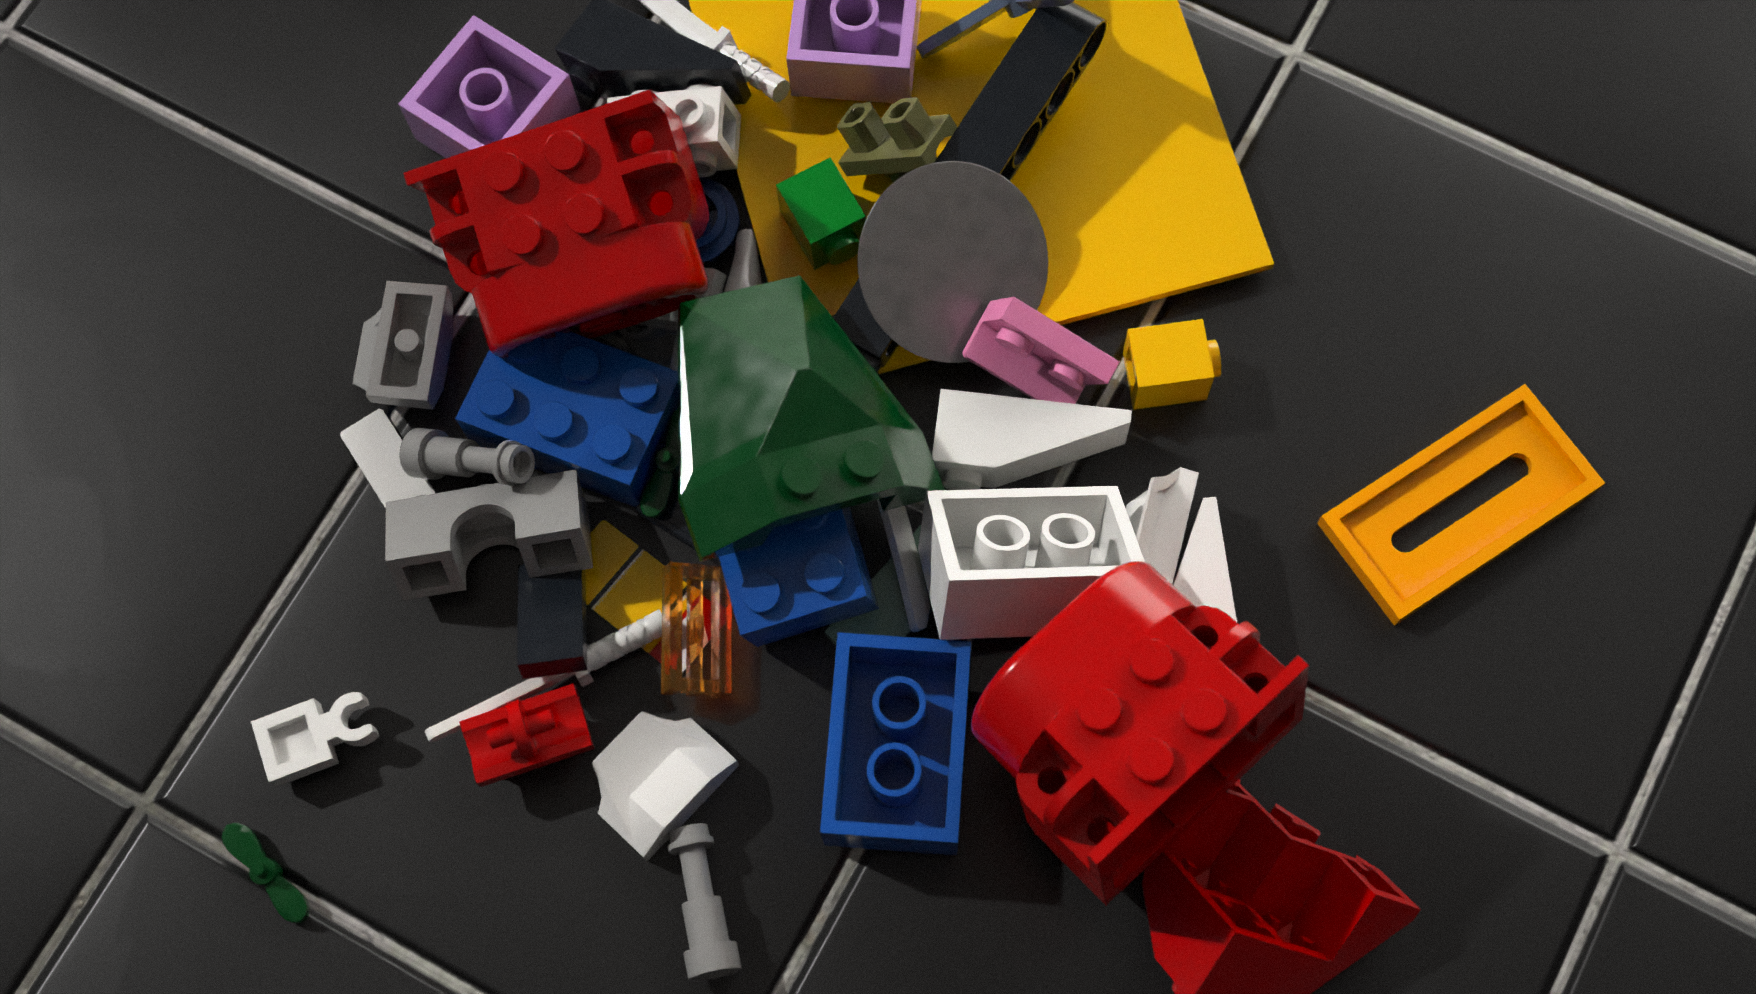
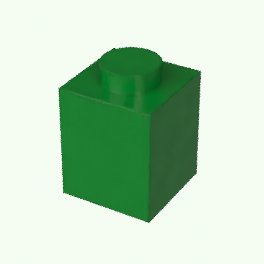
M831 157L776 184L780 212L814 270L828 263L832 265L844 263L858 253L866 215Z

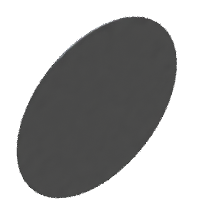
M935 162L918 167L898 178L881 194L873 205L863 226L858 247L859 282L865 302L875 321L893 341L904 349L925 359L937 362H969V360L963 357V350L989 302L1016 297L1037 310L1047 282V244L1042 225L1032 205L1024 194L1008 179L991 169L970 162Z

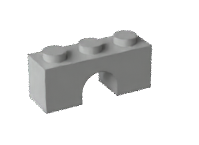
M577 470L530 477L527 482L517 483L513 486L500 483L483 484L471 488L419 495L386 502L385 562L402 601L466 590V570L468 564L479 552L495 545H511L519 548L529 578L593 568L589 509Z

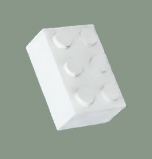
M1118 486L926 491L918 552L940 640L1034 636L1102 575L1124 563L1144 561Z

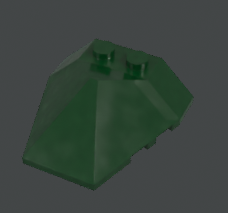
M800 275L689 300L679 304L678 384H680L681 417L678 421V442H681V476L678 481L679 503L700 562L763 545L774 527L879 499L884 512L924 501L926 491L945 490L923 432Z

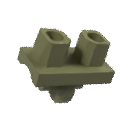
M917 97L899 99L890 105L882 118H880L871 102L855 103L848 109L837 125L838 130L849 145L838 164L846 176L884 174L886 177H890L892 183H894L898 178L918 167L935 163L937 160L936 150L940 142L945 137L953 136L957 126L950 114L928 116Z

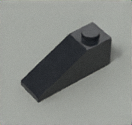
M592 0L554 48L567 74L570 76L573 88L589 98H594L596 94L605 99L630 96L635 91L649 89L658 93L686 90L689 86L695 84H707L714 87L722 86L733 104H746L752 96L736 59L608 0Z

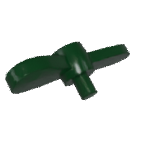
M681 405L674 410L671 416L665 447L661 448L655 456L657 469L642 493L640 501L641 510L649 518L659 517L665 512L672 494L674 477L681 473V442H678V421L681 417Z
M240 823L228 824L222 832V841L225 848L250 869L249 875L251 880L256 885L266 889L273 906L286 921L295 924L306 921L310 911L309 902L304 894L283 877V869L278 862L267 858L256 834L246 825Z

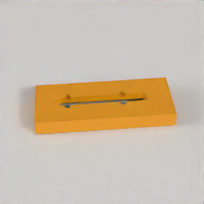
M1524 384L1323 514L1317 524L1395 626L1598 492L1605 482L1528 386ZM1516 457L1522 459L1527 464L1528 474L1414 550L1404 553L1394 548L1391 541L1394 533L1485 475L1504 460Z

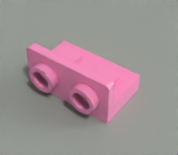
M1016 297L990 301L963 350V357L1031 399L1076 404L1085 385L1108 384L1120 361Z

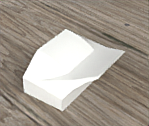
M1182 467L1166 476L1151 478L1148 490L1126 505V511L1144 561L1152 565L1171 584H1173L1199 475L1198 472Z
M642 711L592 762L601 793L598 814L648 861L669 839L668 832L681 827L731 775L739 764L729 752L692 718L673 721Z

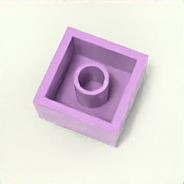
M794 0L786 58L791 96L895 103L902 98H911L922 0Z
M474 15L398 104L415 139L444 158L564 119L581 111L569 74Z

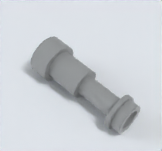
M414 428L410 430L403 438L399 452L401 466L407 475L414 478L431 480L440 479L445 475L472 477L477 472L493 474L495 479L502 485L513 486L517 483L527 482L532 476L535 467V458L532 450L517 441H503L497 448L480 447L474 440L452 438L444 431L436 429Z
M704 823L690 824L672 829L668 832L670 844L667 846L668 853L670 855H679L688 900L682 904L689 950L683 953L688 981H705L737 973L742 970L737 942L729 940L721 896H714L706 849L715 845L714 838L710 836L708 825Z

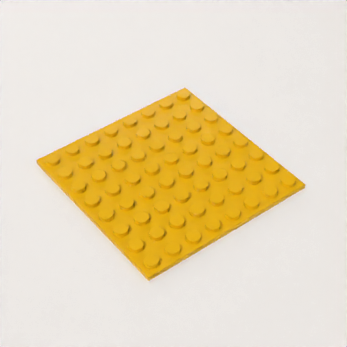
M688 0L691 12L715 31H718L721 26L730 30L738 50H743L750 55V58H755L763 66H767L774 73L779 74L789 82L786 58L794 0ZM922 0L917 46L927 38L991 0ZM1074 0V3L1107 20L1104 38L1094 57L1010 181L1024 194L1040 220L1046 239L1048 274L1045 291L1037 311L1056 323L1064 325L1273 269V258L1178 0ZM1037 8L1015 18H1010L1007 12H1004L929 57L922 58L916 49L911 97L919 99L928 116L950 114L958 127ZM746 82L752 96L746 104H734L741 114L738 169L736 171L767 281L772 282L800 275L831 316L835 315L859 279L858 253L844 263L837 265L828 263L814 270L780 212L776 184L831 157L867 218L878 198L892 184V180L884 174L846 176L838 162L849 145L837 128L838 123L853 104L867 101L791 96V89H789L787 96L783 100L775 102L761 90L759 91L750 85V82ZM871 102L880 118L883 117L890 105L893 104ZM952 136L945 137L940 142L936 150L937 158ZM899 345L884 368L881 367L878 373L881 374L930 360L915 355Z

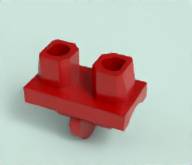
M574 683L522 701L518 699L506 703L504 707L459 721L469 750L476 784L480 787L595 749L578 690Z

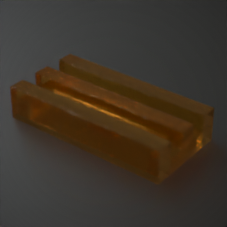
M669 562L662 568L661 694L663 695L686 693V696L693 697L705 694L711 695V698H725L732 694V604L721 566ZM683 579H687L686 677H682ZM703 581H711V679H703Z

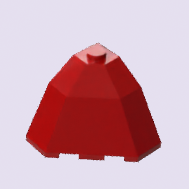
M1239 779L1145 868L1142 887L1154 957L1174 981L1172 990L1175 994H1311L1414 921L1421 909L1381 870L1358 855L1352 857L1315 844L1321 832L1276 803L1269 813L1240 784L1241 780Z

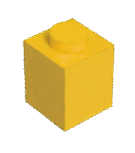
M1203 319L1131 328L1127 331L1123 358L1133 410L1207 400L1214 377L1221 376V356L1217 341L1215 339L1207 340Z

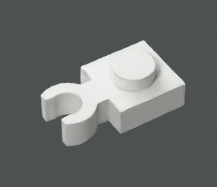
M360 692L347 693L338 698L327 713L323 712L321 703L312 698L251 721L268 782L278 787L339 764L334 746L345 742L352 746H365L375 741L379 737V733L372 724L363 725L357 729H350L348 726L349 717L354 711L369 706L368 698Z

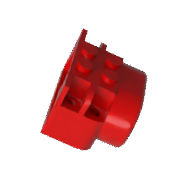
M650 89L403 173L408 186L426 194L436 225L429 230L433 244L443 248L449 271L455 283L464 291L472 293L488 347L495 356L507 358L508 353L514 348L533 342L534 339L539 337L544 339L556 337L555 332L557 331L564 334L573 332L586 338L594 339L678 310L681 302L701 298L708 290V278L696 240L703 234L708 224V204L681 118Z
M1131 561L1115 567L1089 585L1002 666L980 696L973 711L971 728L975 738L1016 779L1018 794L1026 820L1034 833L1106 906L1303 719L1309 664L1298 655L1285 667L1260 644V632L1249 621L1238 624L1230 615L1218 608L1205 605L1196 607L1152 565L1144 561Z

